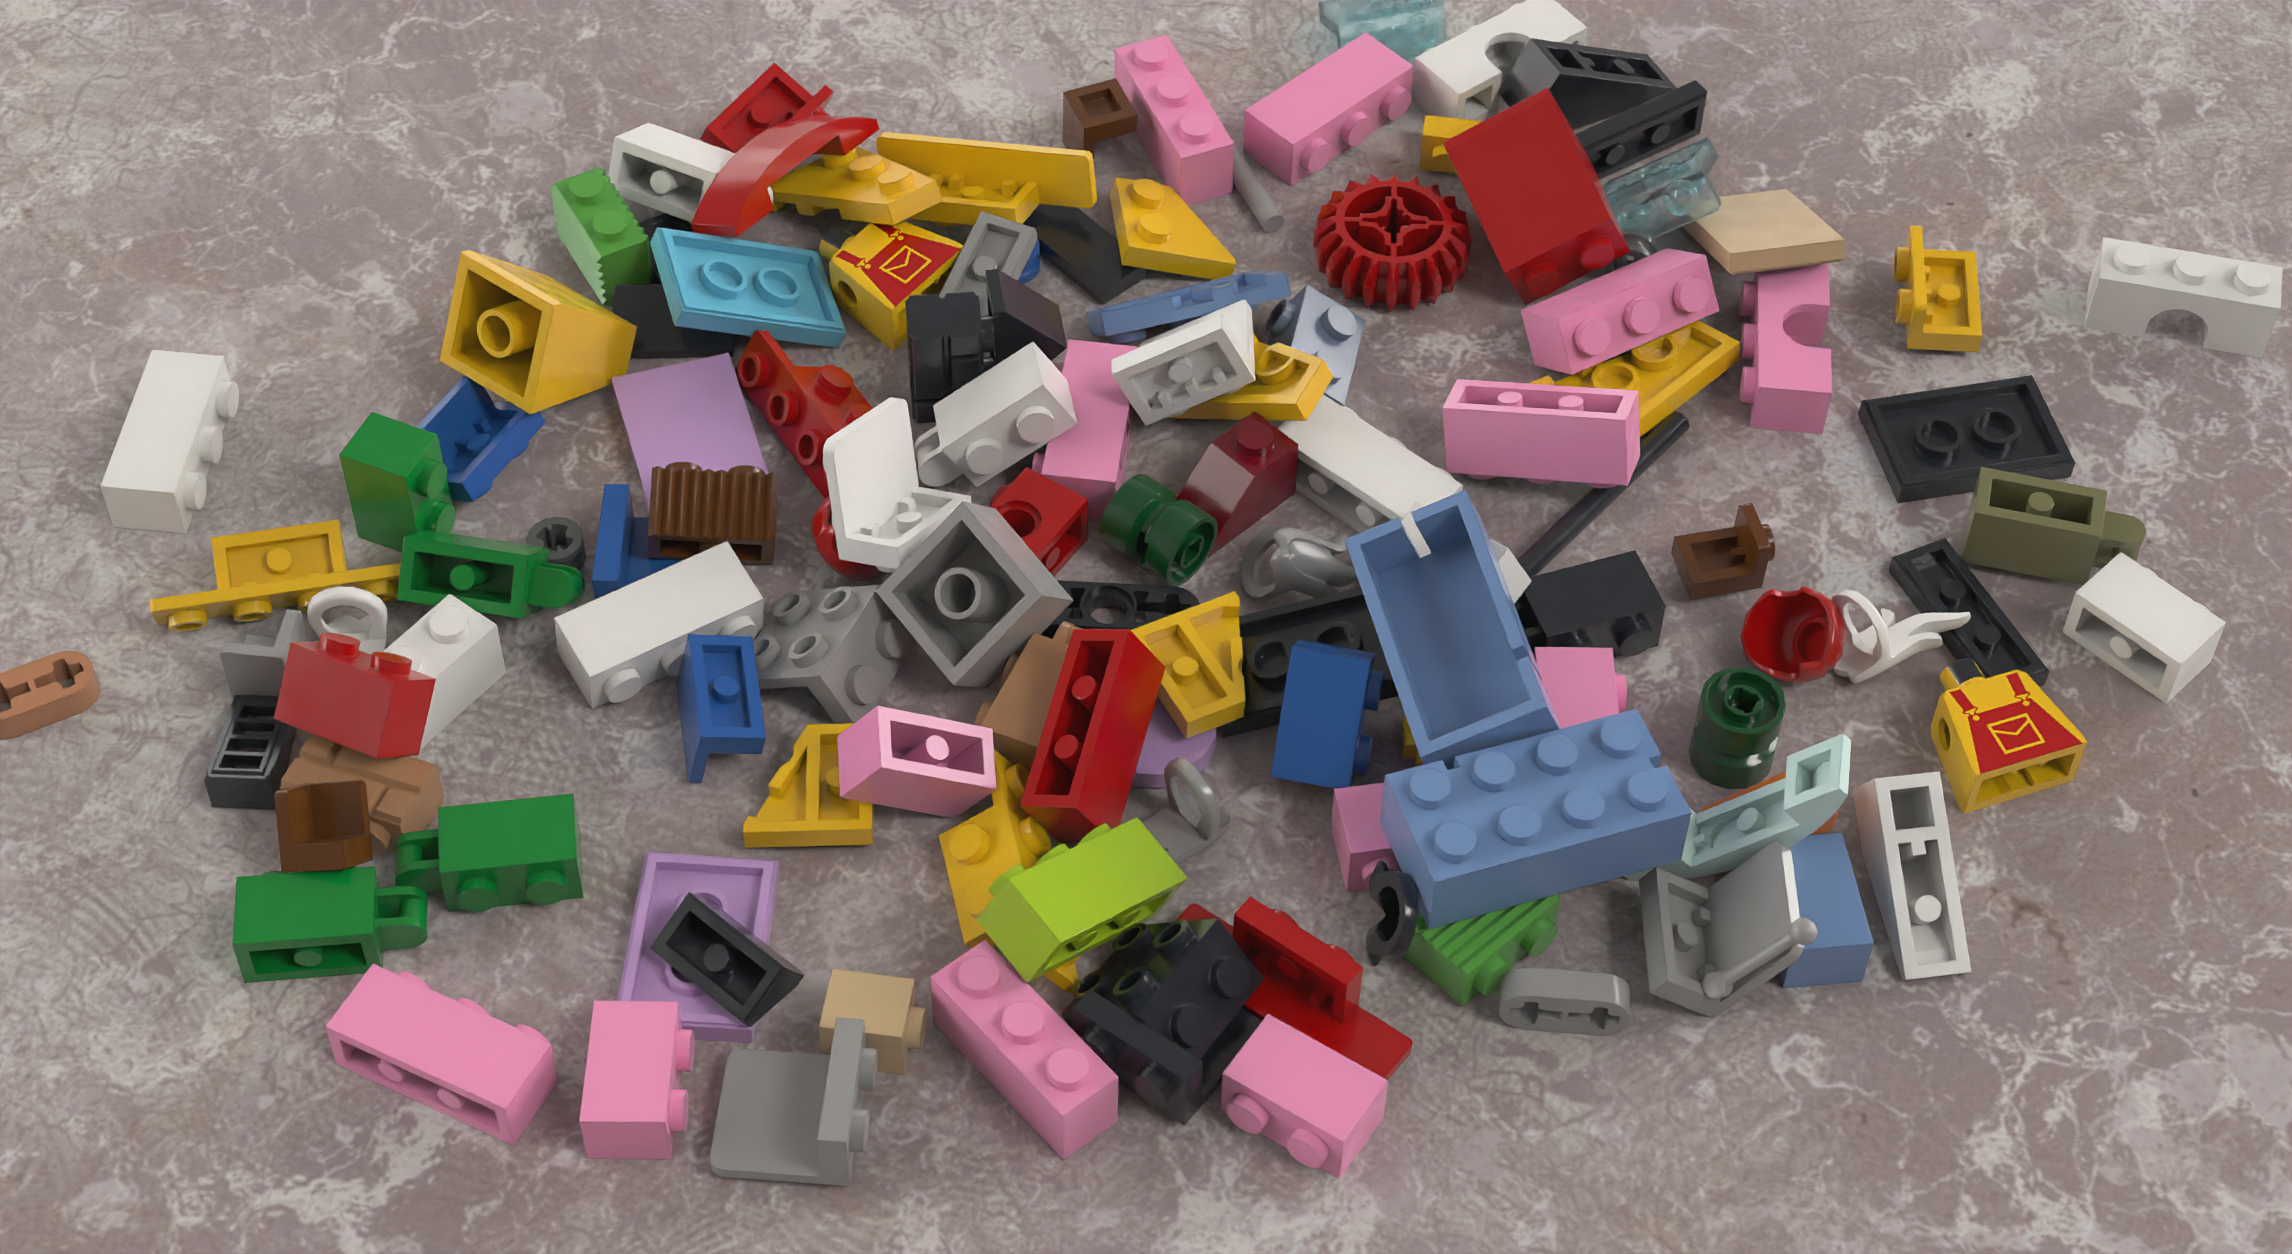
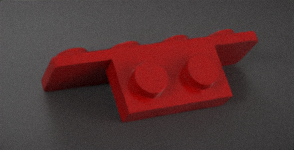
M755 330L735 369L738 382L825 499L829 496L827 475L823 466V448L826 440L873 408L854 384L852 376L843 370L842 367L834 365H824L822 367L794 366L767 330Z
M1251 896L1235 912L1233 926L1219 918L1265 979L1242 1007L1256 1016L1260 1022L1264 1020L1267 1014H1270L1386 1080H1389L1411 1054L1413 1042L1409 1037L1359 1006L1363 966L1356 963L1346 950L1334 944L1324 943L1300 928L1296 921L1284 911L1270 909ZM1193 903L1176 920L1185 919L1186 921L1219 917L1200 905Z

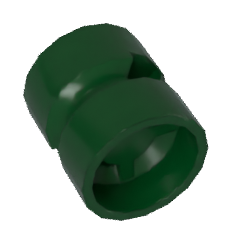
M1138 474L1131 477L1117 490L1108 503L1099 526V537L1104 544L1129 560L1140 559V564L1144 570L1167 585L1177 587L1192 578L1204 564L1214 546L1218 532V523L1213 516L1187 500L1177 501V497L1172 490L1147 474Z
M1732 667L1714 673L1704 683L1689 747L1691 765L1700 777L1715 786L1726 789H1746L1761 782L1769 774L1787 705L1784 692L1777 682L1761 671L1747 667Z

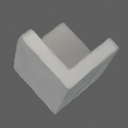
M286 610L277 637L246 634L243 644L225 642L223 644L220 658L232 699H234L235 695L279 696L290 643L309 642L301 611Z

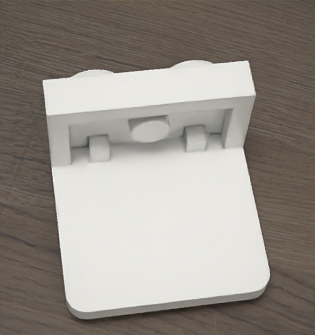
M888 398L829 437L824 444L823 466L827 475L832 509V526L835 530L839 559L873 565L882 572H895L962 501L971 503L969 495L919 487L908 404L904 399Z

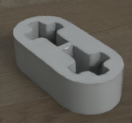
M1521 967L1509 971L1500 980V1018L1506 1024L1515 1028L1598 1036L1618 1033L1627 1028L1630 1023V985L1624 979L1613 974Z

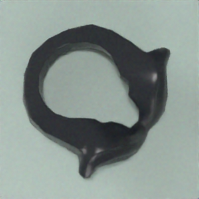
M1378 861L1369 881V892L1372 899L1385 913V917L1370 928L1366 936V952L1369 961L1374 967L1379 964L1382 957L1389 959L1403 957L1411 945L1418 919L1417 895L1415 885L1409 874L1396 870L1388 871L1387 865L1383 861Z

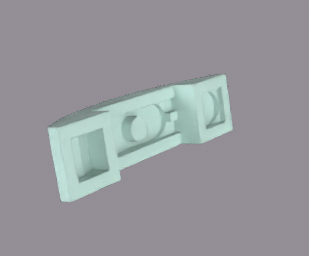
M1840 734L1787 756L1786 778L1696 814L1691 810L1692 814L1681 861L1662 865L1658 868L1684 879L1697 878L1733 870L1773 841L1780 842L1789 847L1800 842L1827 822L1848 796L1851 740L1844 734ZM1654 868L1624 877L1629 881H1639L1640 878Z

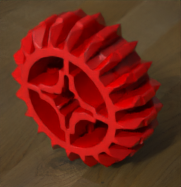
M1393 173L1389 180L1380 181L1370 174L1365 185L1350 180L1344 192H1332L1331 199L1328 201V204L1322 205L1321 212L1317 217V229L1314 230L1313 247L1316 248L1315 255L1318 272L1326 274L1329 288L1342 287L1345 300L1360 296L1364 300L1366 309L1375 302L1386 304L1390 312L1396 304L1404 303L1414 311L1420 299L1435 304L1441 292L1452 293L1457 279L1463 278V273L1467 268L1472 238L1469 236L1470 228H1468L1466 212L1458 209L1455 196H1442L1438 184L1425 188L1420 186L1417 176L1406 182L1399 181L1395 173Z

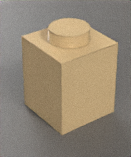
M832 969L819 1024L821 1053L831 1054L836 1017L864 1019L867 1048H878V1072L905 1075L910 1048L922 1049L927 1025V1008L916 1007L915 979Z

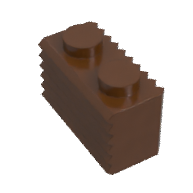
M673 462L668 464L665 469L660 466L653 467L647 558L685 560L728 541L741 563L773 565L778 475L773 472L765 475L762 469L750 465L735 466L729 469L728 472L722 469L716 472L711 469L703 471L700 466L691 462Z

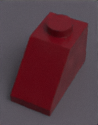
M1255 411L1210 443L1177 496V501L1187 500L1216 519L1218 523L1217 537L1208 558L1295 494L1299 444Z

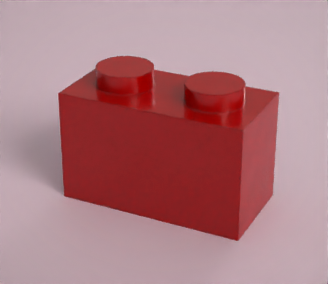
M321 633L319 641L290 643L274 719L377 759L419 755L436 682L435 678L411 670L412 660L404 656L387 652H373L372 655L359 650L360 641L346 635Z

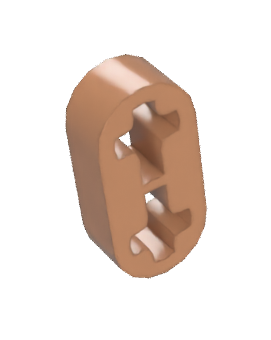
M62 651L0 673V704L9 702L10 706H12L7 711L0 712V740L22 736L89 709L97 701L100 693L99 682L89 658L76 651ZM72 678L75 684L71 687L63 688L60 682Z

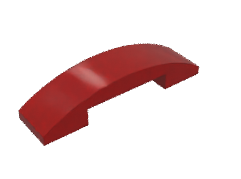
M804 116L779 123L765 130L743 146L717 174L703 196L691 222L693 232L713 236H740L774 210L767 190L769 186L812 154H848L880 129L877 119L849 116Z

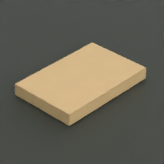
M1788 189L1676 202L1677 222L1731 275L1841 262V260L1845 259V239Z

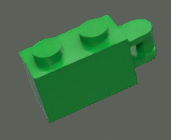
M426 530L405 536L403 539L397 600L436 606L447 595L451 594L477 612L521 619L542 611L543 607L560 608L577 601L584 593L585 580L582 573L575 567L548 563L550 548Z
M574 794L438 807V829L407 832L395 840L396 886H415L423 889L425 892L443 891L448 912L460 910L482 912L499 906L528 903L549 905L561 900L584 898L581 833Z
M353 866L347 869L292 873L270 871L262 875L236 877L232 946L244 983L365 974L372 964L383 968L384 950L414 948L422 945L427 940L428 895L423 889L415 886L380 888L375 866Z

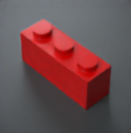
M1073 629L1020 803V807L1058 841L1080 842L1088 833L1102 824H1108L1111 829L1120 825L1166 668L1130 629Z

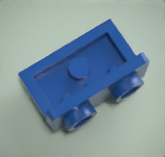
M464 375L416 427L438 434L443 462L447 467V481L451 500L474 502L491 489L493 480L512 459L520 456L528 448L529 440L546 421L540 411L529 414L511 402L492 401L485 387Z

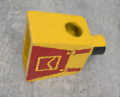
M905 221L895 225L870 223L857 235L835 225L829 228L822 237L819 245V254L830 261L831 289L836 304L888 348L895 351L907 340L905 300H908L909 296L937 294L939 296L964 245Z
M1971 658L1956 660L1941 672L1940 681L1946 691L1940 695L1930 726L1931 737L1958 806L1963 814L2074 780L2087 741L2026 672L2013 670L1985 679Z

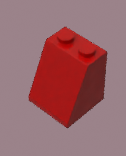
M1548 87L1443 142L1497 259L1525 306L1541 297L1554 293L1557 289L1596 269L1603 268L1611 261L1631 252L1586 151Z

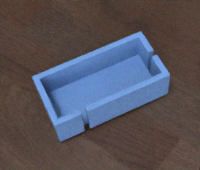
M1466 489L1411 512L1416 526L1431 551L1428 555L1420 557L1399 517L1344 539L1415 744L1424 764L1443 760L1447 770L1454 769L1455 756L1561 729L1548 693L1542 683V677L1488 533Z
M1638 709L1455 756L1454 769L1447 770L1443 760L1385 775L1380 824L1402 872L1408 873L1415 885L1418 908L1428 930L1681 861L1692 812L1668 766L1659 767L1661 753Z

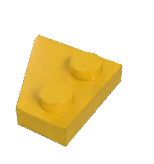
M1115 177L1109 196L1122 265L1212 280L1232 275L1236 265L1235 258L1171 186L1161 185L1150 179L1132 180Z
M1235 591L1131 630L1166 667L1157 696L1186 739L1244 717L1245 685L1244 676L1242 675V637H1240L1239 629L1240 600Z
M854 723L807 724L793 746L792 758L786 764L780 766L769 783V796L756 817L749 815L744 822L743 837L745 848L873 845L874 804L840 798L837 736Z

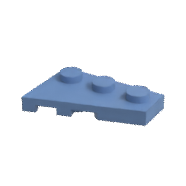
M1250 270L1086 311L1091 335L1110 336L1112 344H1121L1145 338V328L1166 324L1167 329L1172 330L1241 300H1246L1253 311L1257 309V303L1291 296L1286 272Z

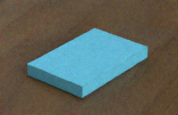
M657 227L650 245L674 326L752 336L755 330H767L775 340L839 348L846 335V331L818 251Z

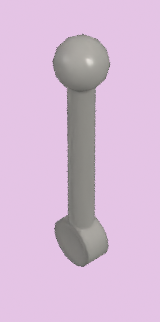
M1798 918L1790 925L1789 933L1728 971L1718 970L1707 973L1703 979L1705 994L1711 999L1727 997L1733 990L1734 982L1796 944L1805 946L1811 944L1816 939L1818 932L1815 923L1807 918Z

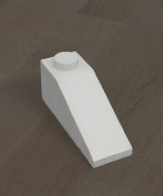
M1940 771L1874 778L1853 789L1862 855L1901 980L1970 973L1971 965Z

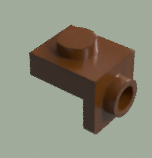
M1748 503L1738 506L1734 527L1674 536L1671 554L1691 600L1762 588L1768 561H1772L1775 557V541L1769 525L1761 524L1753 504Z

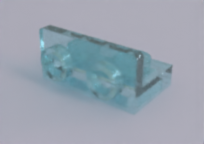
M1443 0L1318 1L1320 23L1337 36L1338 50L1365 32L1403 59L1417 57L1427 49L1437 47L1447 41Z
M1709 136L1606 182L1603 190L1621 230H1640L1649 234L1654 239L1718 211L1721 206V200L1708 174L1719 156Z

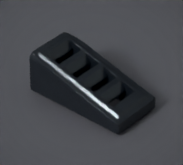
M234 696L210 757L204 780L212 807L276 809L275 792L280 790L281 779L287 771L296 727L276 719L248 718V715L274 716L279 696ZM268 731L272 732V735H244V732ZM241 748H255V749H266V751H265V752H247V751H240V749H241ZM236 765H259L260 767L259 769L236 768Z

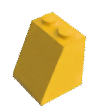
M467 250L460 254L439 361L527 413L533 414L612 384V377L626 375L637 326L545 274Z

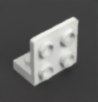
M1246 300L1238 301L1145 340L1140 344V348L1111 359V375L1145 426L1166 417L1179 416L1190 407L1219 395L1232 394L1244 385L1255 381L1252 309Z

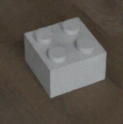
M963 501L876 590L877 594L954 686L987 689L1003 673L1006 663L1012 654L1020 655L1033 633L1040 635L1074 601L996 508Z

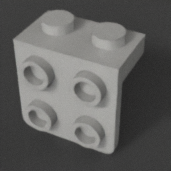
M881 585L842 586L806 591L795 590L787 593L777 601L773 607L772 616L758 637L753 640L759 689L808 686L835 724L855 723L876 707L917 641L877 594L876 590Z
M1777 841L1771 842L1709 888L1658 867H1655L1639 879L1650 994L1715 1018L1796 962L1803 952L1804 945H1794L1734 982L1733 990L1727 997L1711 999L1703 990V979L1707 973L1718 970L1728 971L1789 933L1790 925L1800 918L1792 852L1787 845Z
M836 1017L830 1055L745 1048L735 1049L728 1055L710 1152V1165L713 1173L721 1177L838 1186L851 1185L855 1152H866L870 1114L869 1109H862L864 1090H875L878 1073V1048H867L864 1019Z

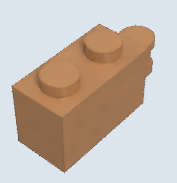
M1067 621L1061 623L1052 639L1033 633L1021 655L1015 653L1011 655L1002 674L1001 690L994 702L986 700L983 703L974 725L992 728L994 749L1013 765L1017 763L1022 764L1029 773L1073 629H1082Z

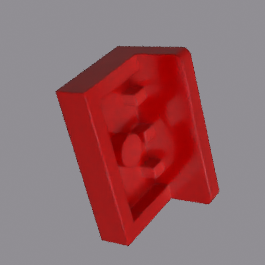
M774 62L705 128L700 140L737 153L753 138L779 123L804 116H830L824 109L833 96L834 91L825 84L812 96Z

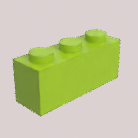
M1137 817L1113 829L1105 823L1093 829L1077 846L1071 849L1065 844H1060L1047 852L1034 867L1026 870L1021 864H1018L1003 873L989 888V892L994 897L976 918V921L1023 979L1029 983L1118 937L1128 927L1137 923H1145L1155 918L1188 878Z

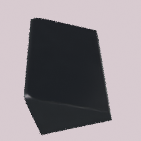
M662 284L617 285L614 287L613 313L637 326L630 358L710 357L729 353L730 357H733L734 334L674 326Z
M691 892L686 895L650 947L651 950L749 1027L753 1026L796 988L805 976L804 973L715 903Z

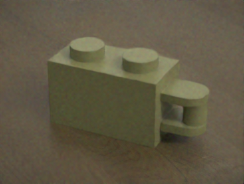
M1981 467L1967 514L1961 559L1966 563L2084 585L2088 581L2092 567L2103 568L2120 552L2137 561L2146 535V528L2134 516L2105 511L2107 490Z

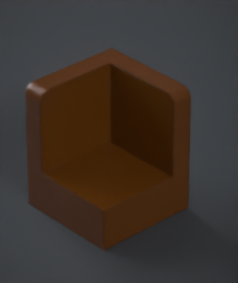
M1116 78L1063 92V144L1066 149L1089 151L1093 155L1094 162V143L1137 132V113Z
M364 781L303 783L275 792L281 873L347 869L373 860L367 787Z

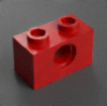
M1027 467L1009 486H1001L990 502L989 507L996 508L1053 577L1057 575L1088 540V499Z

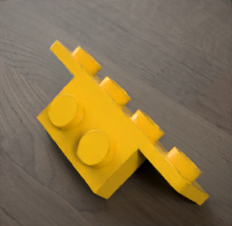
M882 132L876 139L878 155L937 181L942 202L911 216V219L933 221L935 225L940 227H954L960 224L974 226L980 212L983 211L1023 224L1039 204L1090 209L1097 202L1093 155L1089 151Z
M339 519L211 537L218 590L149 600L150 614L159 625H168L171 631L184 632L208 626V619L233 615L234 621L254 622L272 617V609L298 606L299 611L307 613L308 604L314 595L324 589L337 586L356 587L367 590L379 597L382 602H389L397 599L401 563L348 570L342 525Z
M995 749L997 789L991 793L994 805L939 835L964 943L971 949L984 940L992 947L996 945L976 921V918L994 897L989 892L991 885L1003 873L1018 864H1021L1026 870L1034 867L1051 850V841L1046 829L1020 807L1029 772L1020 763L1013 765ZM1080 956L1044 974V976L1065 992H1072L1080 982L1075 962L1079 961Z

